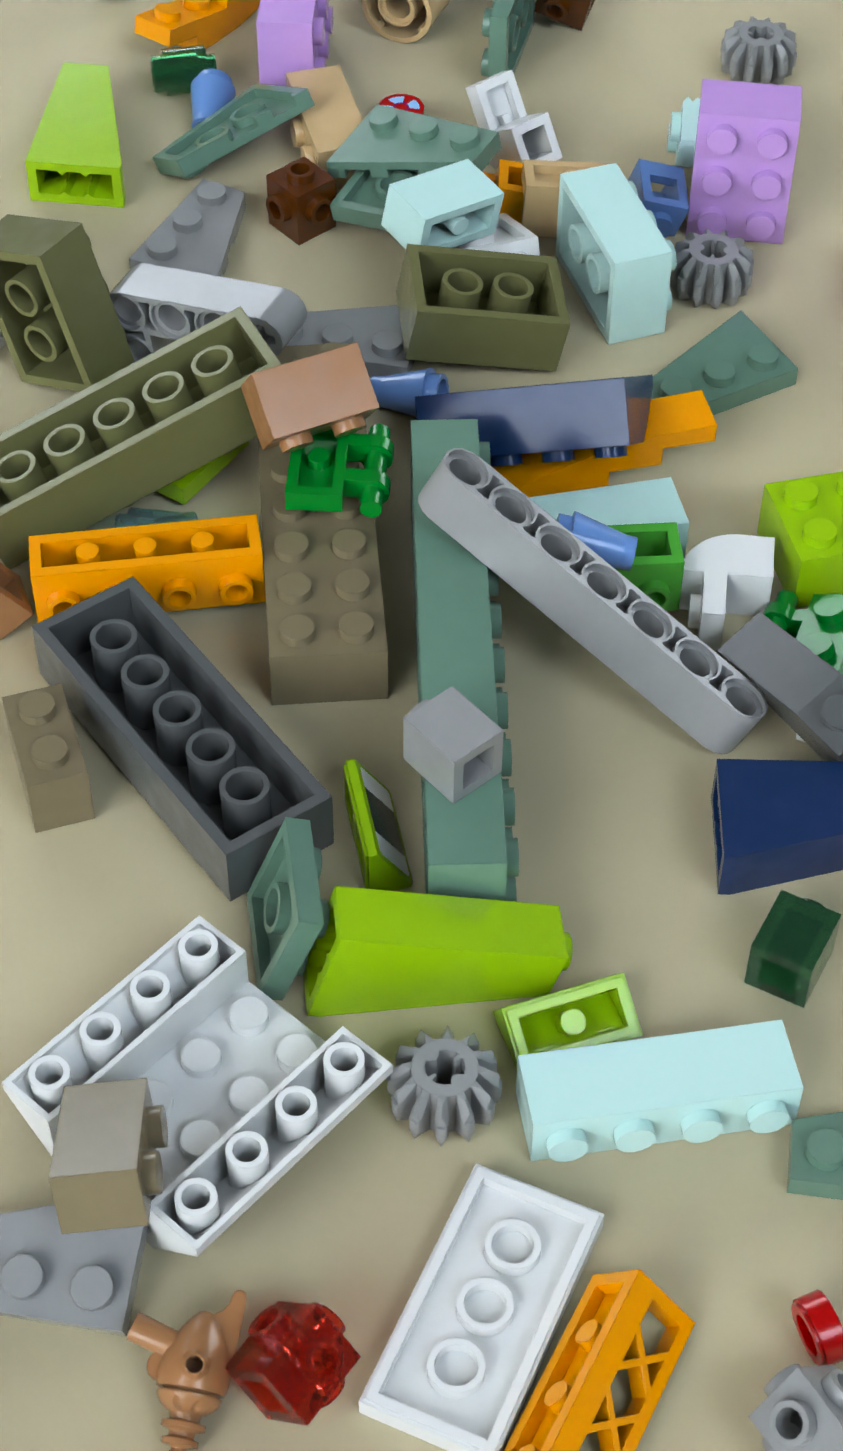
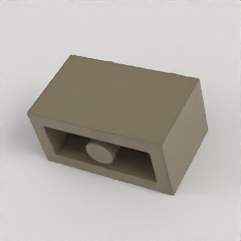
M62 684L2 697L10 741L35 833L95 819L88 771Z
M147 1078L64 1086L48 1177L62 1234L149 1225L151 1197L163 1192L162 1160L157 1148L167 1147L168 1126L164 1106H153Z

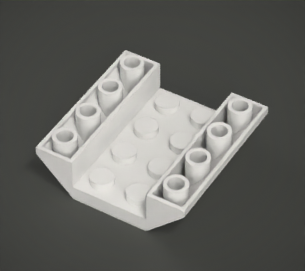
M199 915L3 1080L2 1086L3 1090L52 1156L64 1086L147 1078L153 1106L163 1105L165 1108L168 1144L166 1148H157L162 1160L163 1192L162 1194H156L155 1198L151 1201L146 1242L153 1248L198 1257L393 1073V1064L344 1026L336 1031L327 1041L323 1040L249 982L246 951Z

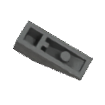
M759 612L717 649V654L754 683L763 693L767 704L824 761H843V675Z

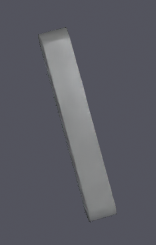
M453 448L446 452L418 495V503L426 516L702 746L718 754H729L766 715L768 709L767 701L759 688L482 458L463 448Z

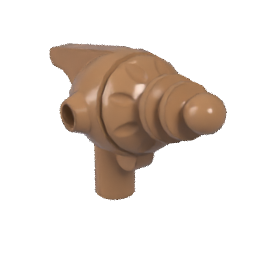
M237 1290L233 1293L230 1303L224 1310L215 1314L209 1311H200L191 1317L179 1331L141 1312L138 1313L129 1330L127 1340L153 1352L147 1361V1371L149 1376L156 1381V1385L161 1387L157 1388V1396L162 1405L169 1410L170 1418H163L161 1420V1425L169 1430L168 1435L162 1436L161 1442L171 1447L169 1451L198 1449L199 1443L194 1440V1436L205 1433L206 1427L199 1424L202 1417L214 1413L222 1404L220 1399L225 1398L227 1394L247 1301V1295L242 1290Z

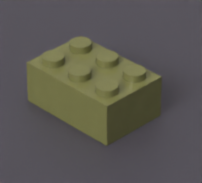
M10 214L0 220V330L22 382L80 392L134 362V357L126 339V332L117 316L109 295L108 285L102 277L91 248L90 238L86 234L83 224Z
M407 244L396 289L406 360L519 368L523 370H557L571 325L557 257Z

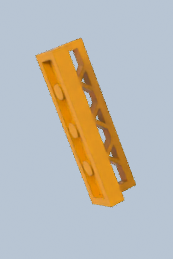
M641 1269L593 1275L504 1451H579L586 1435L597 1432L600 1451H636L695 1322ZM647 1310H649L666 1329L655 1352L645 1355L640 1324ZM627 1369L632 1400L625 1414L615 1416L611 1384L618 1370Z

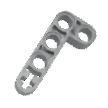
M148 263L134 265L109 293L119 321L126 332V339L134 357V362L239 306L245 311L275 356L282 352L307 319V310L303 301L291 290Z

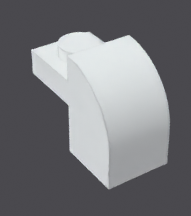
M512 70L501 71L465 88L478 127L499 132L502 148L489 163L494 169L497 170L499 159L523 163V160L556 161L563 158L548 112L527 115Z
M739 534L720 535L700 542L686 555L679 609L688 610L687 628L698 629L697 637L716 653V650L721 647L725 613L755 616L759 612L763 614L766 605L769 603L774 576V537Z

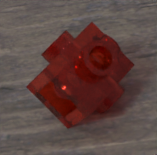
M277 1301L276 1304L264 1309L253 1320L248 1330L249 1337L229 1360L225 1369L267 1419L308 1426L321 1408L326 1407L339 1396L345 1386V1377L361 1356L344 1337L343 1334L346 1328L342 1320L325 1305L318 1302L308 1304Z

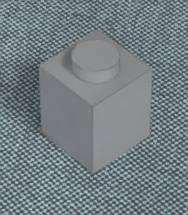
M451 686L431 700L426 699L419 702L411 709L409 714L403 717V759L454 804L502 772L504 730L455 687Z

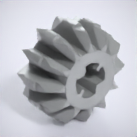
M751 17L749 22L735 21L733 27L725 30V36L722 39V72L731 75V81L782 84L784 78L792 74V69L796 64L797 43L795 42V33L787 30L785 23H773L769 17L765 20H757L755 17Z
M706 228L702 235L688 232L685 240L676 242L677 265L676 269L671 271L670 287L678 290L679 299H693L696 307L702 304H710L717 310L720 303L735 305L738 297L747 295L748 288L752 282L754 259L752 258L753 250L744 245V238H729L727 230L716 234Z
M447 1026L440 1039L434 1040L420 1030L415 1038V1047L399 1046V1050L395 1054L393 1073L387 1077V1091L390 1092L392 1097L391 1108L396 1120H409V1130L412 1132L414 1139L430 1129L435 1131L436 1140L442 1146L448 1138V1132L456 1131L469 1142L475 1132V1123L490 1125L491 1120L495 1116V1103H498V1099L502 1096V1079L499 1078V1073H497V1059L494 1056L493 1050L479 1051V1041L475 1033L461 1041L455 1040L453 1032Z

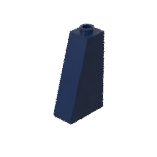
M717 759L711 793L718 894L731 895L843 870V761Z

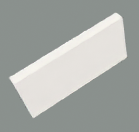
M476 1163L359 1399V1413L447 1451H504L602 1230L605 1214Z

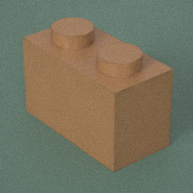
M358 342L251 373L241 385L262 450L280 446L282 454L312 445L314 443L312 435L332 429L334 437H341L367 427L364 419H367L380 407Z

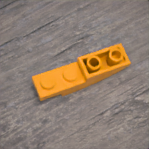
M175 0L169 3H159L153 9L135 16V33L167 47L179 45L198 53L214 45L243 24L259 8L260 0Z

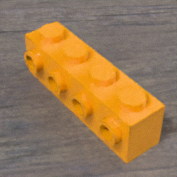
M257 514L28 536L30 578L38 623L131 577H134L165 612L266 602L263 554Z

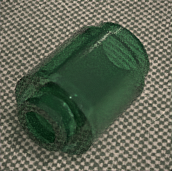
M204 45L161 49L160 54L150 55L154 92H166V96L190 94L191 82L201 71L210 68L217 69L215 54H206Z

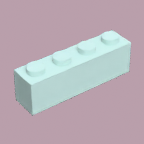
M781 1019L519 1055L515 1092L530 1160L552 1159L557 1162H568L576 1160L586 1153L614 1149L623 1152H637L650 1147L652 1144L678 1140L701 1143L712 1140L720 1134L748 1130L756 1133L774 1132L786 1125L792 1124L793 1119L797 1118L804 1087L783 1020Z

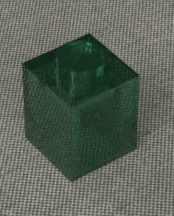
M781 890L751 945L744 983L804 1008L833 952L842 914L825 908L815 900L801 898Z

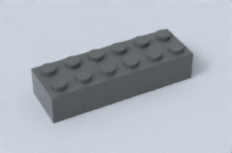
M134 577L32 626L38 665L42 677L50 686L62 684L68 707L230 902L249 891L285 817L310 820L314 847L323 850L334 843L332 796Z

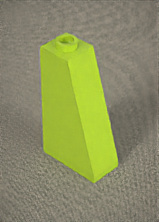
M63 62L25 160L31 200L125 207L126 196L108 65Z
M335 886L328 901L329 922L323 938H317L308 953L307 965L303 973L307 1016L323 1017L543 996L550 993L560 973L569 968L573 952L572 938L568 932H564L559 905Z

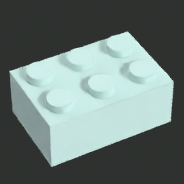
M617 163L560 174L555 255L609 345L665 333L666 314L672 308V294L669 286L671 271L675 270L677 265L676 251L673 243L670 240H665L658 229L653 212L646 210L640 201L635 184L626 179Z

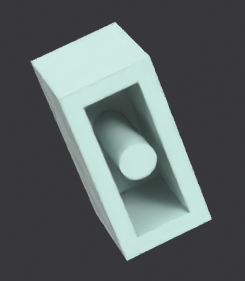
M465 159L389 184L381 225L405 249L407 244L454 248L495 233L505 193L469 159Z

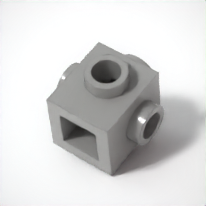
M793 1364L777 1373L764 1388V1392L768 1397L749 1415L751 1421L764 1437L762 1444L765 1451H843V1370L835 1368L834 1365L801 1367L800 1364Z

